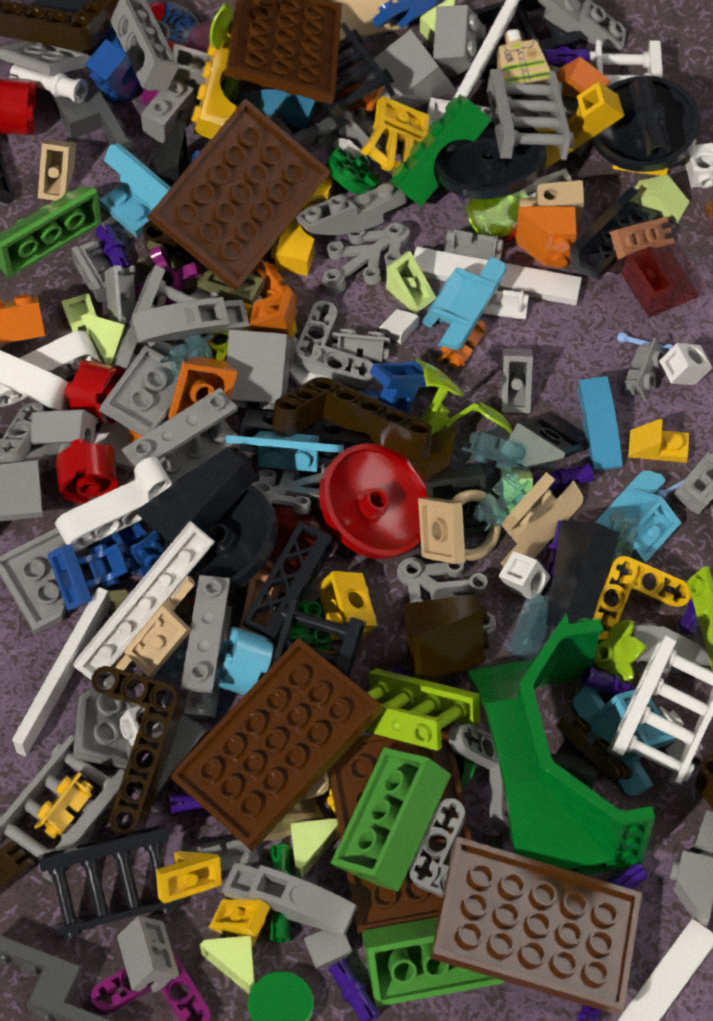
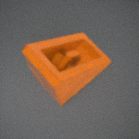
M581 57L559 68L556 74L558 82L562 83V96L576 99L579 94L598 81L606 87L610 84V80Z
M287 290L255 301L248 320L250 325L248 328L267 333L287 334L290 337L297 315L292 292Z

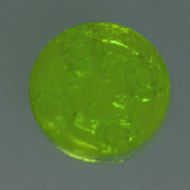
M514 193L495 199L470 198L465 210L471 225L479 234L492 237L499 236V239L516 231L519 197Z

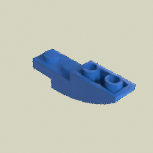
M391 0L378 8L380 12L372 18V21L376 28H379L396 20L402 29L420 18V15L427 12L439 0H397V3H393Z

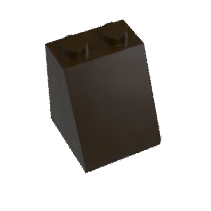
M477 594L404 603L407 655L414 678L436 683L485 662L484 650L489 649V639L487 631H483V624L488 623L486 606L480 605Z

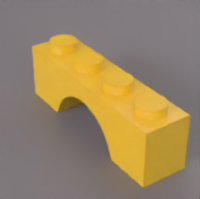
M224 41L219 49H215L211 46V43L209 44L207 55L211 56L210 62L206 61L202 71V77L206 78L205 84H200L196 99L201 101L199 106H195L191 121L195 122L193 133L209 139L214 137L237 107L225 97L220 85L221 81L232 78L231 76L224 75L228 44Z
M599 81L577 96L578 109L567 120L569 131L574 133V145L572 149L568 150V154L624 117L618 94ZM534 128L540 134H555L554 129ZM545 145L547 162L544 170L561 159L558 145Z
M331 174L326 177L299 213L332 197L335 189V179ZM294 218L280 235L279 242L273 244L271 258L275 259L276 270L308 276L315 254L314 238L309 236Z

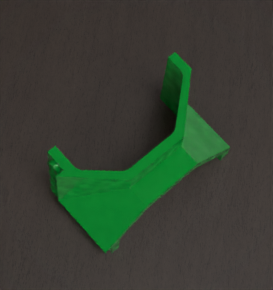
M565 614L536 659L468 670L471 681L470 691L480 694V701L487 715L505 789L514 854L589 876L626 869L635 863L642 865L654 825L655 815L652 806L628 811L616 808L557 765L551 758L534 690L537 687L581 680L585 669L588 666L593 667L599 635L603 633L601 619L591 620L583 618L569 624L567 614Z

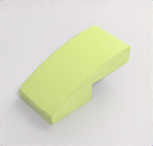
M89 293L63 300L62 307L71 332L84 331L91 337L81 317L84 314L96 316Z

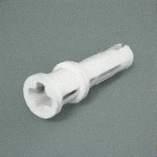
M16 64L10 69L11 74L17 75H10V79L35 81L37 88L50 91L57 98H71L74 103H81L86 98L88 84L84 79L78 78L74 80L68 78L63 73L48 76Z

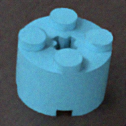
M231 627L227 639L222 640L220 643L218 658H221L219 667L217 666L214 685L245 695L256 684L257 680L261 678L262 674L268 671L273 653L272 639L237 627Z

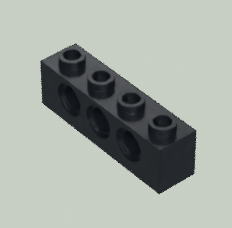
M248 408L241 424L240 436L253 437L259 431L274 432L272 430L274 412ZM319 420L297 433L319 436V443L344 445V450L361 444L362 440L361 435L327 420ZM240 444L239 450L258 453V445ZM319 451V463L329 464L339 453Z

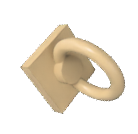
M472 489L460 492L451 500L433 497L418 498L422 558L459 564L465 563V561L479 560L487 556L496 546L501 535L502 517L497 503L487 493ZM474 501L481 503L486 508L490 517V530L486 540L479 547L465 549L462 505Z

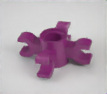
M158 246L150 249L151 257L156 266L165 269L162 280L165 281L166 276L170 273L173 278L170 287L182 291L187 280L204 275L201 264H196L195 262L185 265L180 269L172 268L169 252L166 247ZM145 282L135 285L137 297L140 296ZM167 298L168 305L177 303Z

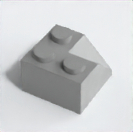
M468 5L436 7L433 59L448 77H455L471 67L473 58L478 54L482 41L486 38L485 25L481 23L477 14Z

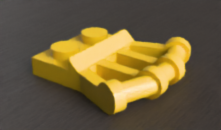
M381 96L376 104L375 123L372 125L374 131L360 152L364 156L369 155L379 163L381 169L388 172L394 171L399 164L407 160L412 147L417 142L422 141L428 134L429 115ZM382 134L386 135L385 154L375 147ZM397 140L403 142L401 162L395 160Z

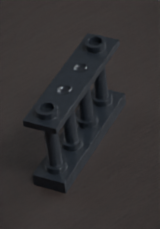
M519 0L513 16H516L526 40H536L540 49H557L560 46L576 49L579 40L576 32H562L559 26L554 25L546 18L545 21L553 37L544 40L537 39L526 13L541 9L544 16L546 7L537 0ZM506 1L472 11L477 14L482 24L491 23L493 26ZM504 34L499 41L501 46L506 45ZM496 54L491 56L479 81L489 78L491 69H497Z
M345 22L340 24L346 37L339 41L338 55L350 47L355 51L338 61L337 75L360 60L365 64L336 82L335 97L332 104L320 102L339 129L349 124L344 116L347 108L380 87H383L390 97L396 95L391 86L394 80L387 68L381 70L362 45L363 40L357 30L353 29L351 31ZM372 73L375 76L374 79L342 99L340 97L337 98V94Z
M291 599L290 605L285 604L281 613L280 621L284 622L271 667L294 643L290 640L295 623L337 635L340 640H343L340 653L335 652L332 654L316 648L312 649L350 678L366 621L350 617L349 623H337L299 611L302 602Z
M165 823L38 855L41 872L48 871L49 875H53L63 922L54 924L56 936L63 934L64 938H72L83 934L82 929L159 910V914H166L178 910L177 905L184 904L183 898L165 904L158 898L140 902L129 858L132 854L131 850L144 847V850L149 853L157 887L156 869L165 867L161 847H163V842L169 841ZM112 855L113 859L117 860L127 906L112 910L107 908L97 865L100 863L99 858ZM80 863L81 867H85L95 914L76 918L65 873L68 871L67 866Z

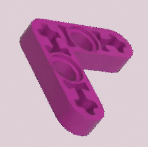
M173 952L179 976L176 979L170 980L161 989V992L179 1021L191 1020L186 1006L194 999L197 1001L192 1003L195 1013L197 1015L204 1014L202 1021H211V1014L207 1005ZM126 968L101 981L91 991L93 1007L101 1014L113 1013L151 991V985L154 982L147 984L140 992L133 991L126 985L128 974ZM120 982L122 991L126 996L121 997L119 991L111 996V1004L107 1005L104 1001L98 1003L101 999V992L105 991L107 994H112L117 991L115 983ZM177 984H184L189 988V993L184 999L177 1000L170 994L172 987Z

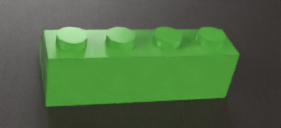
M80 186L73 191L65 193L53 203L41 207L39 211L29 217L20 219L10 228L0 232V269L8 278L12 277L102 224L96 189Z
M384 747L331 864L372 884L399 892L451 774L427 757Z
M438 917L361 931L375 1007L503 984L504 981L430 959Z

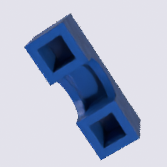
M105 39L85 64L91 72L89 77L96 82L95 85L103 91L102 94L108 97L112 103L118 100L125 105L141 86L131 67L133 63L130 58L107 39Z

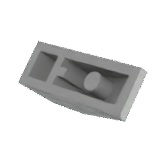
M652 623L634 625L632 636L641 640L647 646L644 653L631 663L634 671L645 670L659 638L663 636L677 641L673 648L677 651V655L712 671L704 646L666 627L656 626ZM665 666L662 672L687 674L673 666L669 668Z

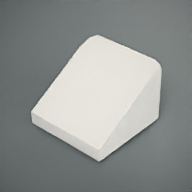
M396 309L379 327V330L402 345L419 327V316Z

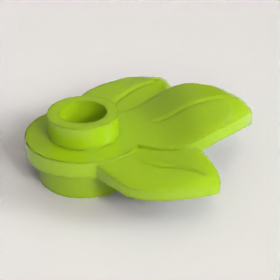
M623 620L616 623L610 629L607 639L599 643L595 654L596 665L601 669L609 670L611 675H618L621 681L634 679V669L631 663L637 660L647 649L646 644L631 636L634 629V621Z

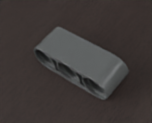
M184 714L181 715L155 795V802H159L162 799L160 795L163 791L166 793L174 784V781L169 777L172 771L210 732ZM149 753L142 762L143 768H148L152 765L154 760L152 753ZM142 783L134 786L135 789L143 793Z

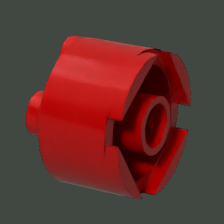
M0 79V134L34 136L35 119L33 117L34 112H37L36 82Z
M82 360L73 381H69L65 388V396L69 398L71 410H84L97 417L98 423L101 424L116 423V420L99 410L126 370L94 361Z
M76 439L70 442V447L57 455L58 488L64 500L75 504H85L89 502L91 497H99L118 488L116 460L112 445L88 443L84 439Z

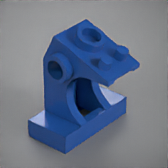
M417 361L373 363L370 374L383 385L382 392L379 390L359 392L408 413L419 387L430 386H426L423 367Z
M143 520L94 543L95 547L106 544L108 548L117 543L119 547L123 546L126 551L124 557L131 565L128 571L133 575L138 573L141 577L146 575L163 554V540L158 537L155 530L148 535L141 527L145 524Z
M117 543L107 548L106 544H101L89 549L90 555L77 558L72 544H68L47 554L67 611L79 608L92 601L89 588L101 585L103 589H107L120 584L118 578L128 572L127 569L131 568L130 562L126 561L124 557L126 551L123 546L119 547ZM89 563L94 579L85 581L80 566Z

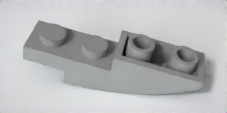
M537 0L546 7L544 17L567 33L575 31L578 38L595 44L596 40H601L602 46L606 48L621 50L624 47L627 29L591 0H586L582 4L578 0Z
M389 182L364 194L357 195L351 200L343 194L333 196L327 201L308 207L295 216V220L310 233L320 235L355 233L384 223L383 213L405 204L406 198L400 189Z
M223 297L175 303L137 312L132 315L138 343L190 339L196 334L229 332V330L245 331L250 327L243 300L224 301Z
M234 862L222 889L223 894L227 897L263 900L271 906L270 910L283 913L288 920L342 936L346 935L357 909L356 904L324 888L260 865L259 869Z

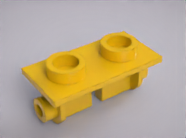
M80 772L71 778L66 776L55 789L58 796L52 803L47 800L36 814L39 820L34 827L38 828L41 825H45L47 827L45 833L51 838L55 839L57 835L61 836L73 820L74 816L65 810L67 806L77 813L92 796L91 790L93 787L84 780L81 783L77 781L81 776Z

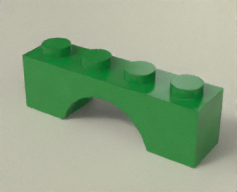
M461 94L450 100L445 108L446 112L440 119L435 120L429 126L428 134L422 141L417 142L412 147L407 160L399 164L392 173L393 177L390 179V182L420 207L439 186L434 175V163L440 150L455 140L464 139L475 142L492 121L490 117Z

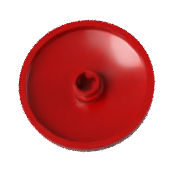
M367 443L345 449L344 453H339L327 465L319 486L320 507L330 530L345 546L365 557L392 559L404 555L420 543L418 498L427 497L426 486L406 457L385 446Z

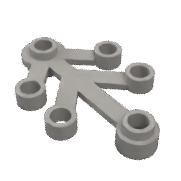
M392 223L384 230H363L348 234L349 241L355 245L361 244L364 241H377L370 245L343 246V243L340 241L329 243L327 251L330 259L338 260L342 257H356L339 270L330 269L324 273L322 278L324 291L330 295L343 292L346 288L345 278L367 262L368 267L363 271L365 282L369 285L379 283L381 281L379 269L381 252L389 247V252L384 255L386 267L401 256V247L408 243L410 237L408 226L402 223Z
M322 463L321 473L298 479L300 470L282 469V478L277 486H274L276 483V472L263 469L258 473V482H253L251 485L260 490L270 503L292 506V510L295 513L307 514L310 512L311 500L309 498L317 499L316 502L320 505L319 489L308 487L320 484L321 477L328 464Z
M407 558L397 568L398 579L401 583L408 586L409 603L423 601L421 600L420 586L430 592L431 600L457 597L456 593L473 592L475 594H482L487 589L488 580L481 573L473 574L468 580L436 582L431 578V576L445 574L451 577H458L463 573L464 563H459L460 568L453 570L449 567L453 563L424 564L420 559ZM409 568H415L417 569V572L414 574H410L407 572V570ZM482 581L484 585L477 587L473 582ZM487 612L489 624L483 625V631H487L488 637H490L495 632L496 619L491 613Z

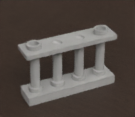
M491 69L487 94L500 158H512L513 147H518V144L558 145L561 160H567L568 150L572 149L574 145V133L569 131L561 97L562 83L558 82L556 72L550 71L548 84L508 83L507 80H504L501 69ZM507 95H545L548 101L511 100V97H507ZM511 111L550 112L551 117L515 116ZM514 128L554 129L555 134L518 133V130H514Z
M155 265L146 278L133 314L156 308L152 304L155 296L160 297L162 295L177 303L198 299L165 285L166 281L162 280L165 269ZM212 291L208 298H216L217 293ZM131 316L112 366L127 370L137 356L133 354L135 346H140L141 344L180 361V366H182L183 361L194 357L202 334H196L190 338L186 351L164 341L138 343Z
M218 388L122 449V452L134 467L146 458L157 457L173 485L226 447L234 450L240 446V444L225 443L226 435L238 436L224 422V419L238 411V408L225 392ZM135 476L127 480L128 483L135 480Z
M199 575L190 628L192 631L189 635L181 690L188 691L184 715L192 719L216 721L221 688L214 685L215 675L221 658H218L220 643L222 640L227 639L233 612L232 606H226L230 578Z
M70 735L65 742L62 741L57 744L51 754V759L5 814H0V843L8 836L36 857L40 854L87 843L111 814L125 771L120 769L115 776L111 775L108 777L85 760L76 759L73 756L75 737ZM68 764L99 785L102 792L95 800L86 801L80 809L82 816L75 824L67 826L61 835V842L55 849H48L15 825L26 812L39 819L36 814L42 806L35 801L46 788H49L58 795L55 789L61 781L55 777ZM48 871L42 872L43 877L54 884L53 875H49Z

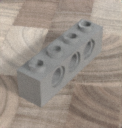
M119 0L110 22L125 53L133 63L132 68L142 88L149 91L167 92L179 65L147 0Z

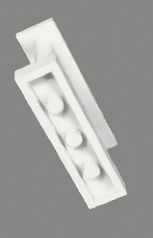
M596 40L595 50L590 51L589 64L602 74L603 65H643V68H648V73L644 75H605L610 80L609 86L634 76H656L663 78L660 41H649L648 52H643V54H602L601 40Z
M663 636L657 642L607 752L621 757L624 756L625 752L630 753L632 751L673 771L670 783L678 785L683 780L688 781L693 772L695 764L691 763L713 716V688L706 703L663 683L664 679L660 678L665 666L668 668L673 666L713 686V672L677 655V651L673 649L677 641ZM659 694L700 714L693 732L651 712V708L647 706L651 695L657 696ZM645 722L687 743L680 760L637 740L634 732L638 723L643 725Z

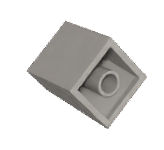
M411 29L374 58V61L381 70L387 68L394 80L391 86L396 94L390 97L382 87L379 98L385 96L415 109L430 102L431 97L438 98L456 89ZM372 73L369 74L362 83L371 81L375 76Z
M229 330L226 362L238 371L231 396L232 402L238 409H248V404L259 405L260 410L274 411L275 400L287 394L294 344L287 334Z

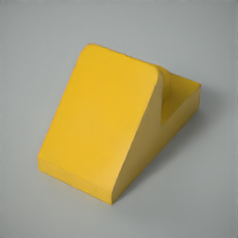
M662 419L630 430L628 457L687 463L689 433L662 430Z
M175 851L174 864L156 869L158 899L165 904L222 886L220 856L210 853Z
M222 899L209 928L229 937L251 936V944L254 946L265 924L266 915L271 906L263 900Z

